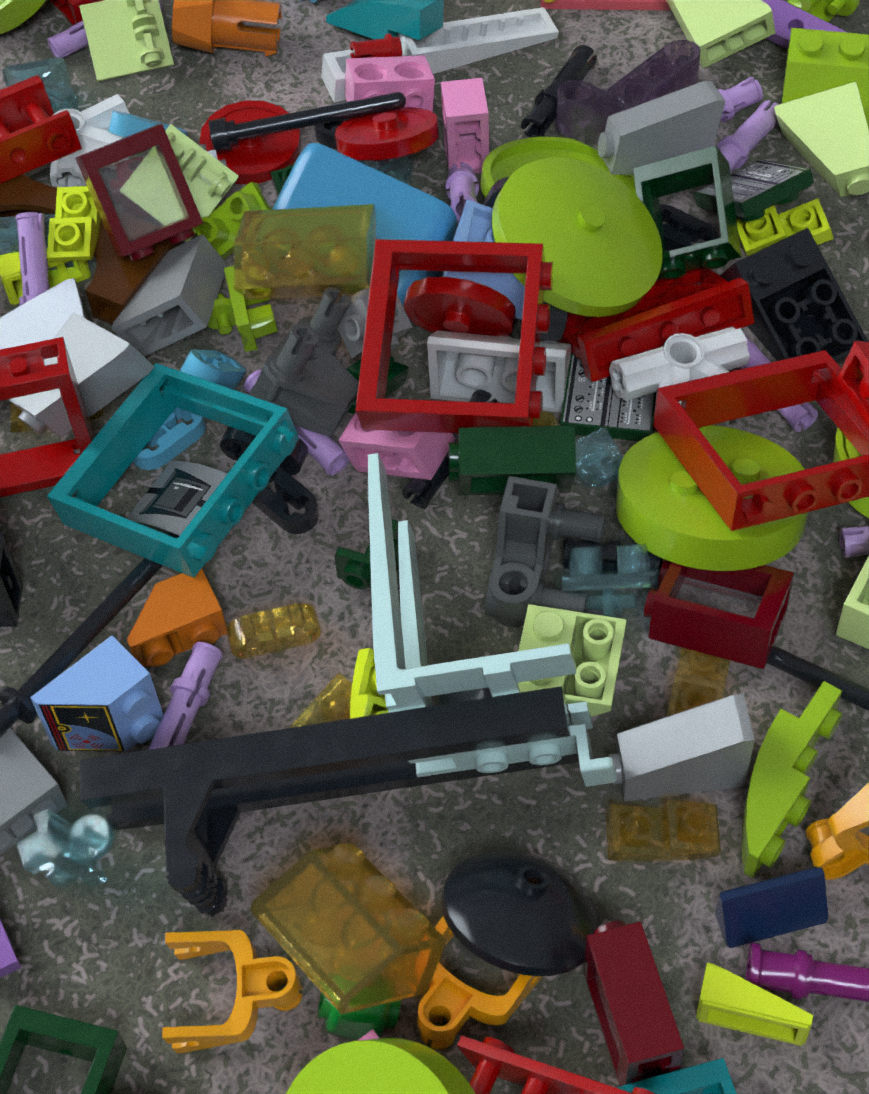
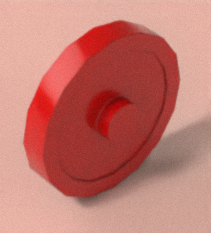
M244 100L226 105L210 115L201 128L199 144H205L207 151L214 150L209 120L226 118L227 121L234 120L235 124L289 114V112L281 106L266 101ZM300 129L239 140V145L232 146V151L216 153L217 160L225 159L226 166L239 176L234 184H249L250 182L259 184L271 180V171L293 165L300 155Z
M403 107L401 109L351 118L344 121L335 131L337 151L356 160H384L406 156L431 146L439 138L437 115L430 110L416 107Z
M427 277L414 281L407 289L403 305L408 318L414 324L430 333L440 330L508 337L513 332L516 319V308L505 295L488 286L452 277Z

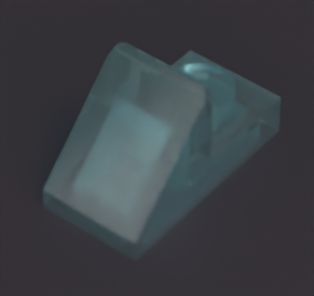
M56 57L10 65L2 70L7 87L38 75L43 81L54 114L63 109L79 110L74 90L69 87L70 81L63 58Z

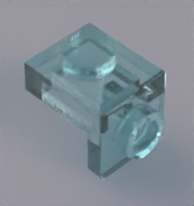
M602 427L575 442L576 471L586 489L593 485L596 488L605 486L618 478L623 456L606 428Z

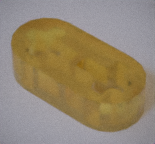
M298 603L239 617L230 622L226 633L233 656L240 659H248L311 644L320 637L321 627L314 606Z

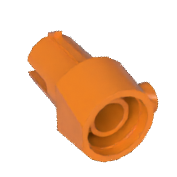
M174 0L172 14L173 43L214 53L216 47L262 51L265 52V57L278 52L281 28L247 25L243 21L277 25L278 19H282V5L277 2L259 0Z

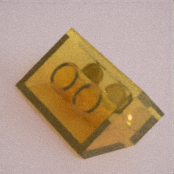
M375 205L244 211L234 243V289L249 300L323 296L325 289L328 287L340 289L341 291L338 295H343L344 293L353 295L361 290L370 288L376 241Z
M353 843L338 844L308 851L253 900L250 907L251 913L340 1014L427 993L447 941L430 924L426 916L419 912L396 889L394 883L387 879Z

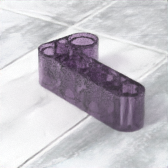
M689 40L672 41L607 90H602L581 80H570L560 84L557 89V129L561 133L598 150V139L600 134L605 132L608 116L698 83L700 47Z

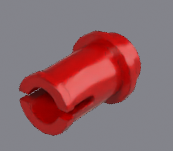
M390 33L385 34L382 39L350 42V50H354L353 53H350L351 58L402 56L400 38L398 36L392 37Z

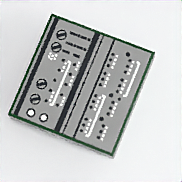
M760 159L731 174L736 216L740 217V220L743 222L754 221L765 215V209L775 204H786L798 199L799 192L812 186L811 184L814 183L811 169ZM714 184L694 193L697 207L716 211V215H718Z
M571 353L560 426L575 425V435L640 441L652 434L657 392L627 401L623 398L618 399L612 388L611 376L592 383L585 377L583 363Z

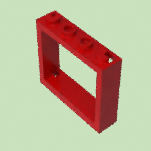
M376 239L355 409L363 430L458 433L459 428L533 426V418L540 419L543 408L542 391H536L537 376H545L546 347H539L541 332L548 333L550 326V305L543 304L544 290H552L553 262H546L543 244ZM400 270L526 273L515 404L385 399Z
M63 337L0 350V401L59 389L75 439L1 454L0 497L55 486L95 438ZM57 357L58 363L45 366L44 359ZM79 449L80 453L75 454L74 450Z
M826 350L658 388L653 426L731 531L869 497V427L838 383L837 378L842 368ZM816 401L862 456L741 485L699 428ZM752 495H753V497H751V498L743 499L744 497H748V496H752Z

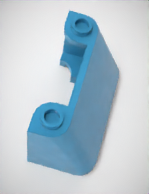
M310 143L306 145L298 156L254 244L253 262L258 263L264 270L270 273H286L296 261L359 292L370 288L376 239L453 241L456 233L457 217L453 209L440 199L319 143ZM400 270L397 295L402 305H404L407 289L414 281L427 277H442L444 271Z

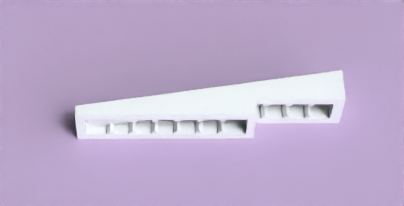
M541 7L444 22L442 28L421 40L400 33L398 37L402 45V56L425 55L432 73L435 74L558 38L559 31L546 9ZM354 50L323 54L321 77L334 103L346 99V59L351 58L350 53H353Z

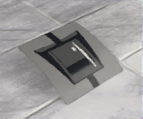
M172 461L126 519L158 527L180 536L228 473L197 463Z

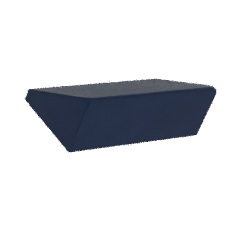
M814 867L720 892L715 916L728 948L738 947L826 923L828 921L825 874L822 867Z

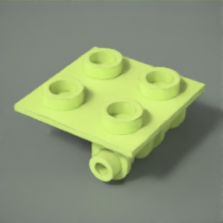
M103 0L79 6L97 82L174 65L159 0Z
M170 124L165 132L201 218L204 216L209 217L239 176ZM154 146L119 192L162 225H167L183 218L184 215ZM193 236L183 241L187 242L191 240Z

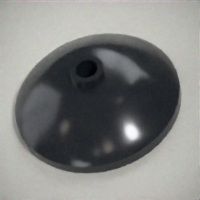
M508 850L491 851L463 860L449 873L441 895L443 916L454 936L469 951L482 960L517 974L554 976L576 969L585 962L587 935L594 934V931L600 927L599 914L594 902L572 875L546 859L524 852Z

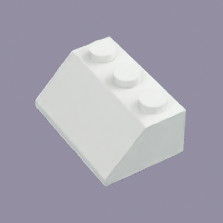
M440 330L431 334L427 341L431 399L469 402L472 394L476 390L481 389L492 394L491 398L487 401L488 403L496 398L498 403L515 404L520 339L509 336L498 337ZM540 341L539 347H546L545 376H537L536 391H542L543 393L542 411L562 413L571 359V344Z

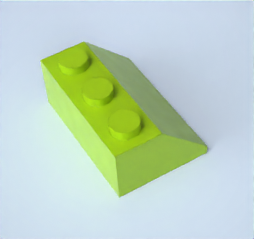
M791 28L781 104L856 82L869 129V34Z

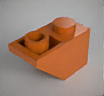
M201 568L195 578L181 573L156 583L127 638L132 656L144 668L148 666H162L168 663L175 655L192 649L196 642H205L212 645L219 637L228 634L222 609L203 569Z

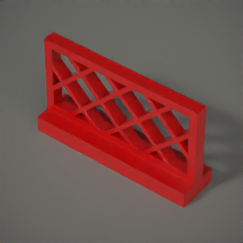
M704 267L689 270L682 277L656 281L642 300L625 312L605 317H589L569 312L564 333L558 341L571 344V353L583 363L585 377L593 383L611 376L609 368L612 361L663 347L666 340L674 334L685 333L698 337L732 326L735 329H740L754 324L749 283L741 277L728 282L711 269Z

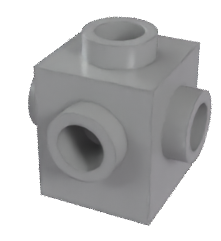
M370 288L361 290L350 297L352 304L346 310L337 327L352 359L362 356ZM398 295L396 298L391 351L400 345L398 339L413 328Z

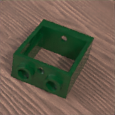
M716 145L633 168L636 195L650 212L659 231L662 243V265L658 278L676 279L684 276L686 271L701 267L707 269L720 268L725 266L729 260L741 258L729 162ZM714 183L721 238L666 252L659 197Z
M575 425L459 428L458 443H449V482H458L459 496L504 495L509 476L557 484L560 494L570 493L576 476Z
M14 1005L0 1040V1094H7L25 1045L92 1062L81 1094H111L127 1047L117 1030Z

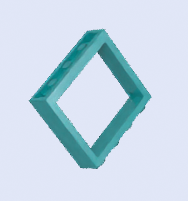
M156 363L152 371L142 379L47 497L63 525L195 578L204 564L214 556L217 547L232 527L240 522L244 511L257 494L267 486L270 477L285 457L292 453L299 440V436L287 408ZM176 407L256 436L177 539L97 507Z

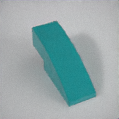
M355 0L326 15V23L371 39H382L388 33L392 37H397L400 33L421 40L443 27L444 0Z

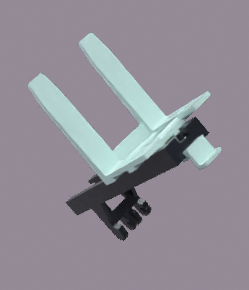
M379 453L368 454L372 627L377 692L379 695L385 694L388 713L80 760L81 801L89 808L111 805L112 813L107 814V824L113 830L164 824L166 871L169 873L166 876L169 879L168 883L176 892L179 891L185 900L194 905L201 914L205 913L213 917L221 911L224 912V907H227L226 901L228 899L225 898L227 895V884L216 875V865L241 812L577 762L580 764L581 774L586 787L614 783L617 780L612 757L593 759L591 741L587 729L593 728V723L587 701L567 704L562 686L521 692L519 688V682L577 674L569 643L428 665L415 537L408 520L398 521L399 604L387 475ZM487 687H489L492 697L436 706H432L431 696Z

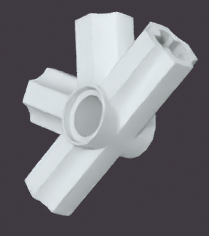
M118 94L81 112L76 109H63L53 114L56 115L65 110L70 113L82 149L24 173V175L29 177L50 167V180L53 187L85 186L86 182L75 157L125 138L108 131L113 110L130 114L125 102ZM130 156L119 161L129 160ZM115 162L105 166L106 168L116 170Z
M733 326L698 337L685 333L674 334L666 340L663 347L612 361L609 368L612 388L618 399L623 398L627 401L657 392L660 387L729 372L728 370L747 365L750 358L747 346L748 340L741 328L735 329Z

